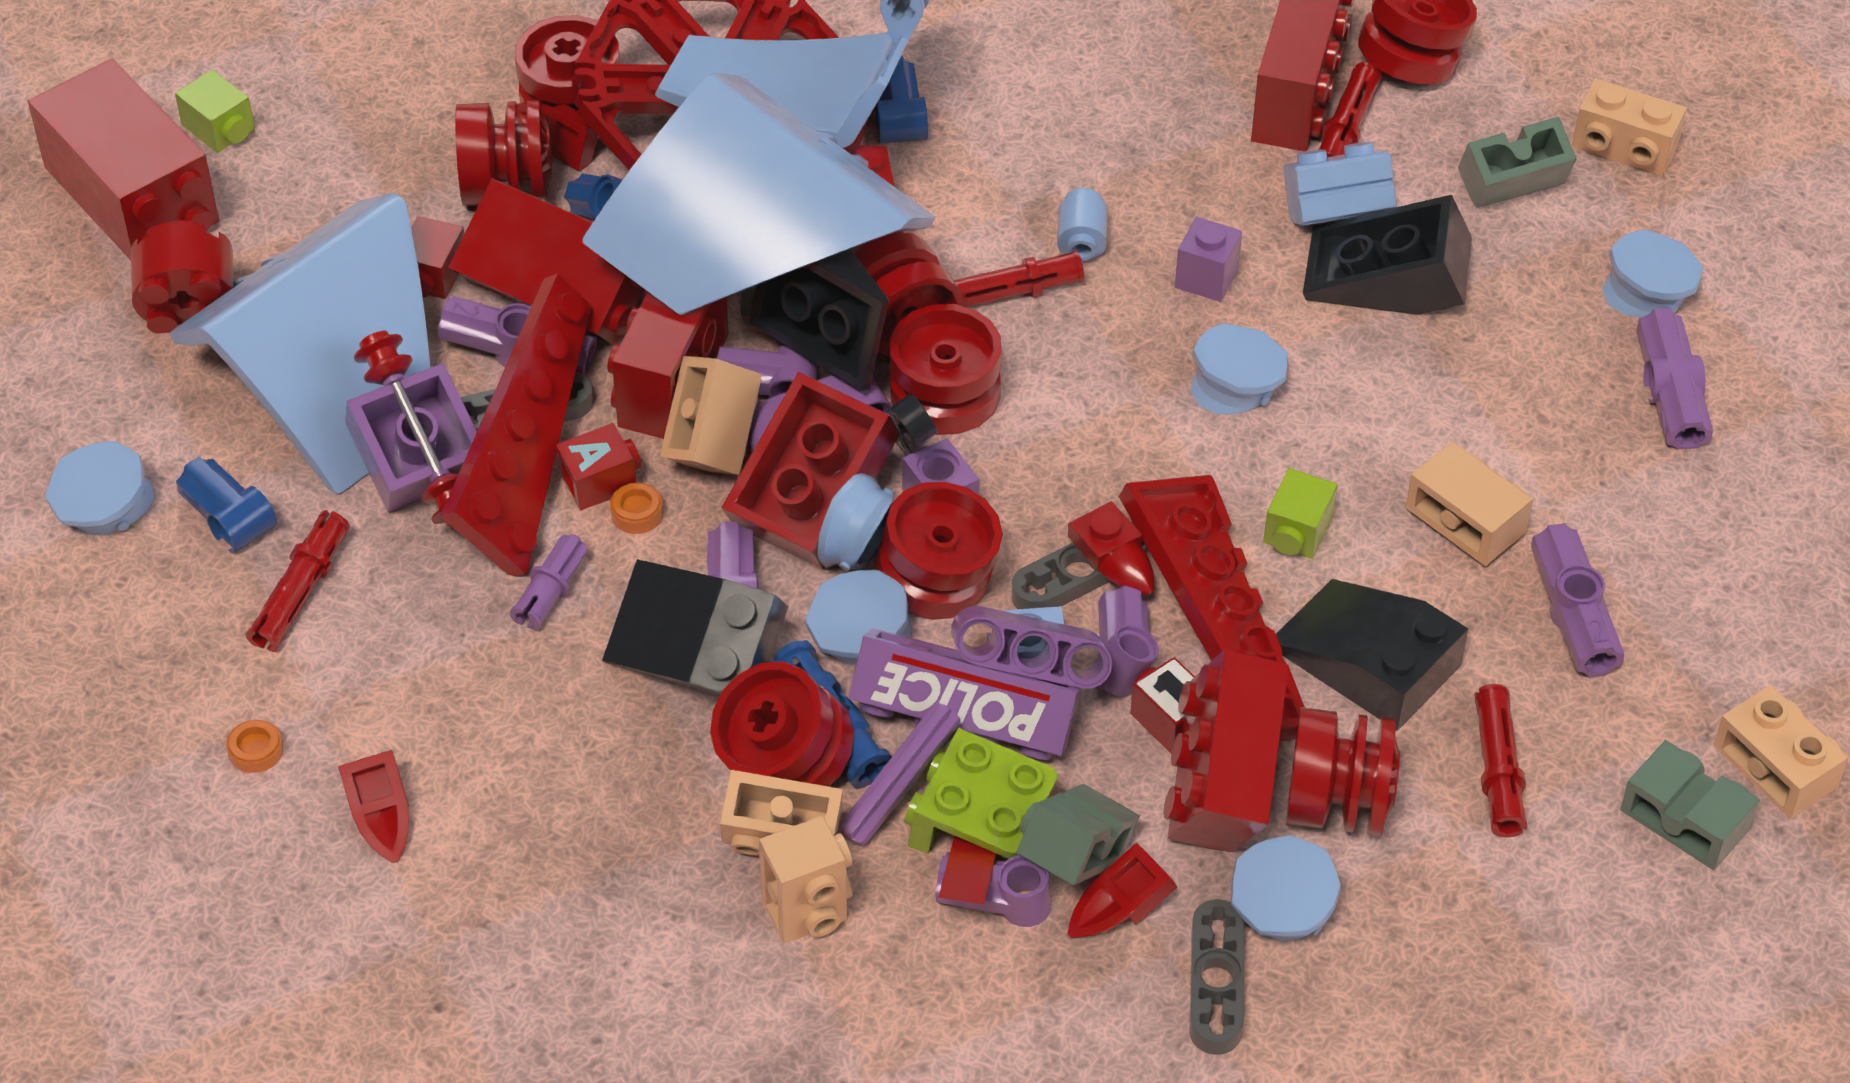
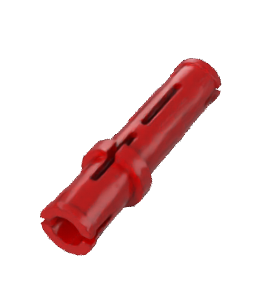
M1360 62L1355 65V68L1353 67L1351 77L1340 98L1334 116L1324 124L1321 131L1323 141L1319 150H1326L1327 157L1345 155L1344 146L1358 143L1361 137L1359 127L1368 110L1376 87L1382 79L1381 71L1370 62Z
M1075 250L1067 254L1037 261L1034 257L1024 258L1020 265L979 273L954 281L958 285L963 297L962 306L971 307L1030 293L1031 297L1042 295L1043 289L1077 281L1083 282L1084 268L1078 251Z
M328 510L321 511L303 543L295 545L289 556L290 560H292L289 567L264 604L259 616L246 633L247 640L253 646L263 649L269 641L270 645L267 649L272 652L277 651L285 633L303 607L314 585L318 582L319 578H324L329 573L332 567L330 560L350 530V524L342 515L334 511L330 514Z
M1487 684L1479 688V693L1475 692L1474 694L1485 766L1481 776V786L1483 793L1488 796L1491 813V831L1499 837L1509 838L1518 836L1523 833L1522 829H1527V819L1522 799V792L1526 788L1525 773L1519 768L1517 762V749L1510 710V692L1503 685Z

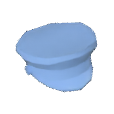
M1643 229L1626 234L1618 239L1611 248L1609 256L1612 271L1607 277L1602 290L1607 304L1624 315L1644 317L1656 308H1671L1672 312L1675 313L1681 307L1686 297L1696 293L1700 285L1703 265L1684 243Z
M1222 323L1208 329L1198 339L1192 353L1198 368L1193 377L1191 393L1200 407L1216 414H1238L1250 411L1260 405L1265 406L1269 403L1274 389L1286 380L1287 351L1261 330Z
M115 441L93 443L78 448L62 457L53 472L45 494L52 512L62 525L74 526L76 529L91 535H108L126 530L129 525L135 523L148 511L155 499L153 483L144 478L141 456L129 447Z
M863 473L854 475L833 497L819 534L817 547L819 562L825 568L839 564L846 571H850L851 568L854 570L864 568L872 560L881 545L890 506L895 501L893 497L895 493L888 488L882 490L872 476Z
M856 570L839 574L823 582L813 599L805 619L811 637L821 652L831 654L834 658L848 665H856L863 635L872 628L906 637H911L912 635L911 617L908 615L905 588L895 579L879 570Z
M1292 835L1270 838L1251 846L1235 861L1231 881V906L1253 930L1263 937L1278 941L1299 940L1310 934L1315 936L1322 930V925L1327 922L1335 910L1341 891V884L1334 863L1326 849Z

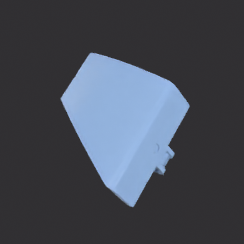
M881 0L880 12L888 29L885 33L810 40H743L688 35L655 92V96L680 107L707 75L711 73L738 75L816 131L828 132L837 139V145L841 148L847 147L855 141L885 90L904 48L921 20L924 9L930 0Z
M711 73L696 86L638 158L584 235L583 243L679 315H683L770 279L896 231H915L930 228L936 217L868 168L869 162L860 155H851L837 145L835 137L828 132L816 131L741 76Z
M389 193L356 202L286 252L266 259L262 262L261 268L253 274L240 277L234 282L233 289L169 333L176 344L186 346L209 344L267 410L325 486L335 494L343 493L369 473L345 424L347 400L383 387V385L370 384L364 381V374L370 367L368 363H357L354 360V354L360 349V341L366 336L382 330L388 331L389 335L399 334L402 336L403 342L396 349L398 354H408L413 359L403 377L406 378L430 368L421 283L406 201L395 193Z

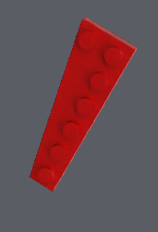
M558 274L543 279L440 515L442 519L507 575L515 577L527 573L532 552L536 546V535L557 452L555 444H558L592 306Z
M1212 475L1126 483L1118 497L1133 524L1142 534L1146 547L1211 661L1224 649L1287 664L1283 659L1282 648L1275 631L1265 626L1259 611L1264 603L1258 588H1250L1245 576L1244 569L1248 563L1242 548H1234L1228 533L1232 523ZM1288 669L1279 741L1296 739L1300 707H1305L1290 669Z

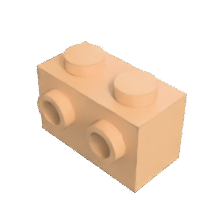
M1595 78L1579 108L1572 147L1659 176H1664L1678 147L1687 107Z
M683 356L660 457L704 471L740 475L742 461L746 454V444L753 413L758 401L762 374L715 358Z
M1452 441L1411 474L1406 509L1481 564L1487 566L1527 532L1533 498L1527 495L1520 486L1509 482L1485 465L1478 456L1467 452Z
M1771 685L1722 715L1713 745L1790 819L1839 787L1849 759L1834 739L1825 736L1802 714L1800 708L1794 702L1785 699Z
M731 770L720 822L722 842L730 843V848L736 852L746 855H760V838L820 816H824L834 836L838 834L843 789Z
M824 816L759 839L762 902L784 944L809 934L813 937L825 936L833 932L841 922L847 921V899L852 898L853 893L846 874V868L852 866V857L842 834L839 833L833 836Z

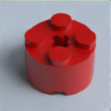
M172 221L161 223L148 229L147 238L138 243L137 239L135 240L131 248L132 305L136 313L147 321L148 330L157 334L170 333L178 324L184 323L234 288L233 247L230 240L224 234L219 232L218 238L206 233L204 224L192 221Z

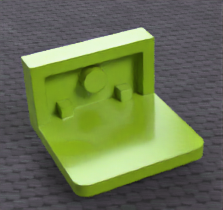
M958 728L946 752L939 750L935 755L926 777V781L929 784L924 794L916 792L910 802L904 818V823L911 825L907 847L928 854L940 830H943L1006 858L1018 856L1019 854L1016 852L1024 835L1019 830L1021 821L1033 803L1050 797L1056 785L1057 771L1049 765Z

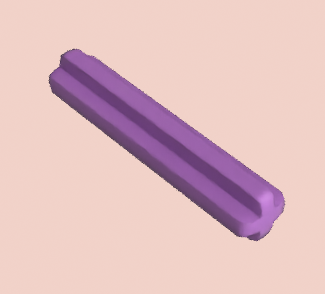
M938 702L931 706L842 820L839 830L851 842L860 846L868 843L959 726L960 718L951 708Z

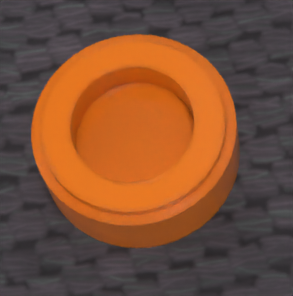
M630 483L624 485L614 492L610 500L612 521L617 528L626 533L642 534L655 529L663 519L664 511L661 494L649 484Z
M249 720L237 725L229 733L226 740V749L229 760L234 767L243 772L258 773L268 770L277 764L283 754V742L280 731L272 723L264 720Z

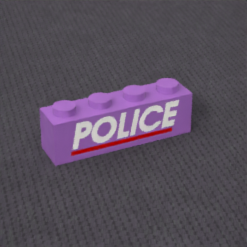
M872 628L863 635L848 699L861 702V710L873 715L892 717L895 711L913 716V723L915 725L920 722L933 704L937 702L945 704L959 716L960 724L957 728L966 730L996 744L999 743V740L1020 745L1019 752L1037 759L1050 760L1052 754L1061 756L1068 746L1082 688L973 665L966 662L955 649Z

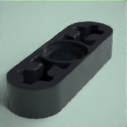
M912 393L892 405L885 412L890 415L900 434L896 444L906 456L929 442L938 433L931 417Z

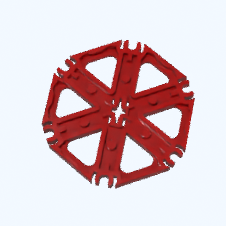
M609 0L573 66L571 76L573 75L572 87L587 88L578 89L575 106L579 107L578 114L630 171L642 154L615 125L614 118L620 114L673 115L679 107L656 97L655 92L688 35L710 37L679 3L680 1L727 2L733 5L738 13L725 37L727 39L779 40L783 34L789 32L797 33L805 40L839 37L805 0H798L793 7H790L791 0ZM630 28L639 32L668 65L608 64L603 62L602 58L615 34L620 29ZM876 106L852 144L860 145L875 114Z

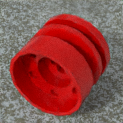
M541 100L527 101V123H519L516 101L507 103L504 124H495L490 103L456 104V156L462 206L479 205L491 178L500 182H508L509 186L523 191L522 181L531 180L532 196L547 201V189L552 175V148L550 127L547 125L543 115Z
M1300 707L1286 824L1323 829L1330 806L1333 804L1342 806L1345 832H1354L1358 808L1369 809L1367 834L1382 836L1384 823L1392 807H1394L1401 752L1399 751L1395 734L1396 719L1381 717L1377 742L1366 741L1367 715L1359 714L1349 739L1339 737V722L1336 711Z

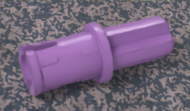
M574 534L570 536L562 535L542 566L533 568L530 573L532 581L517 604L509 612L510 617L515 623L522 625L526 618L529 617L531 620L526 627L539 631L543 620L558 597L563 598L570 590L568 582L588 553L587 546L578 536Z

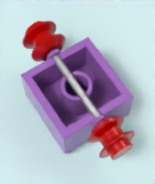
M385 330L374 332L360 341V349L354 354V360L357 363H368L370 369L363 377L366 383L383 385V387L347 400L345 424L388 513L422 499L424 503H435L438 508L431 518L434 524L445 523L447 528H453L440 515L477 430L444 363L404 378L403 375L410 367L413 359L408 354L399 355L396 350L403 342L402 336L399 334L389 335L388 331Z

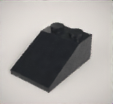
M1452 194L1313 226L1303 287L1305 299L1409 314L1445 310L1465 304L1472 236Z
M848 249L758 284L756 286L749 324L864 392L869 390L871 386L889 299L852 250Z
M637 559L602 661L720 697L723 689L739 673L762 662H770L789 606L777 595L719 577Z
M1331 579L1276 633V636L1282 648L1283 657L1380 720L1381 717L1396 719V731H1398L1461 666L1468 628L1424 600Z

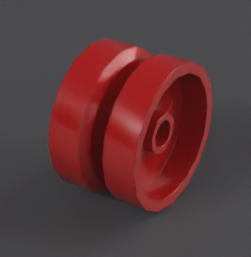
M1372 0L1371 12L1366 15L1358 36V47L1370 63L1394 78L1415 84L1434 85L1445 82L1456 72L1463 54V44L1469 39L1477 20V8L1472 0Z
M580 15L554 16L535 23L522 33L515 45V64L519 80L520 103L541 100V103L551 107L566 104L578 111L579 107L575 106L578 89L587 88L572 87L573 75L571 76L576 59L598 20ZM614 36L602 58L605 63L620 64L619 41L616 36Z
M896 232L872 240L854 253L889 299L877 359L881 362H890V337L897 323L909 313L929 305L956 304L962 306L963 297L956 282L948 271L940 266L937 256L927 242L914 233Z
M937 304L912 311L898 322L890 337L891 404L894 405L912 393L934 422L938 431L936 435L960 434L982 425L994 414L1001 395V335L992 321L971 308L956 304Z
M924 482L906 489L890 506L875 569L895 579L905 588L908 613L928 619L955 618L962 609L976 606L987 593L1003 536L999 516L985 498L964 486L949 482Z
M780 661L762 662L744 670L723 689L713 708L710 735L716 755L730 770L829 787L841 776L851 756L854 730L849 712L833 694L823 686H820L803 669Z

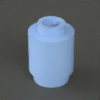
M1077 188L1068 192L1060 203L1057 246L1062 254L1076 250L1082 261H1088L1099 257L1105 251L1108 209L1102 196L1097 191L1090 188Z

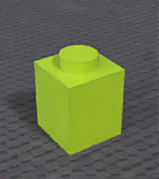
M213 69L175 92L181 125L217 153L231 144L242 142L255 129L249 97Z
M1288 468L1267 510L1263 543L1272 545L1277 551L1285 555L1299 554L1313 559L1334 515L1338 483Z

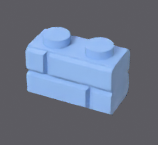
M1363 142L1344 146L1345 155L1327 157L1326 150L1298 153V162L1284 164L1283 167L1285 187L1288 193V212L1292 222L1298 225H1308L1356 217L1397 207L1395 187L1392 182V161L1389 152L1379 149L1374 150L1373 142Z

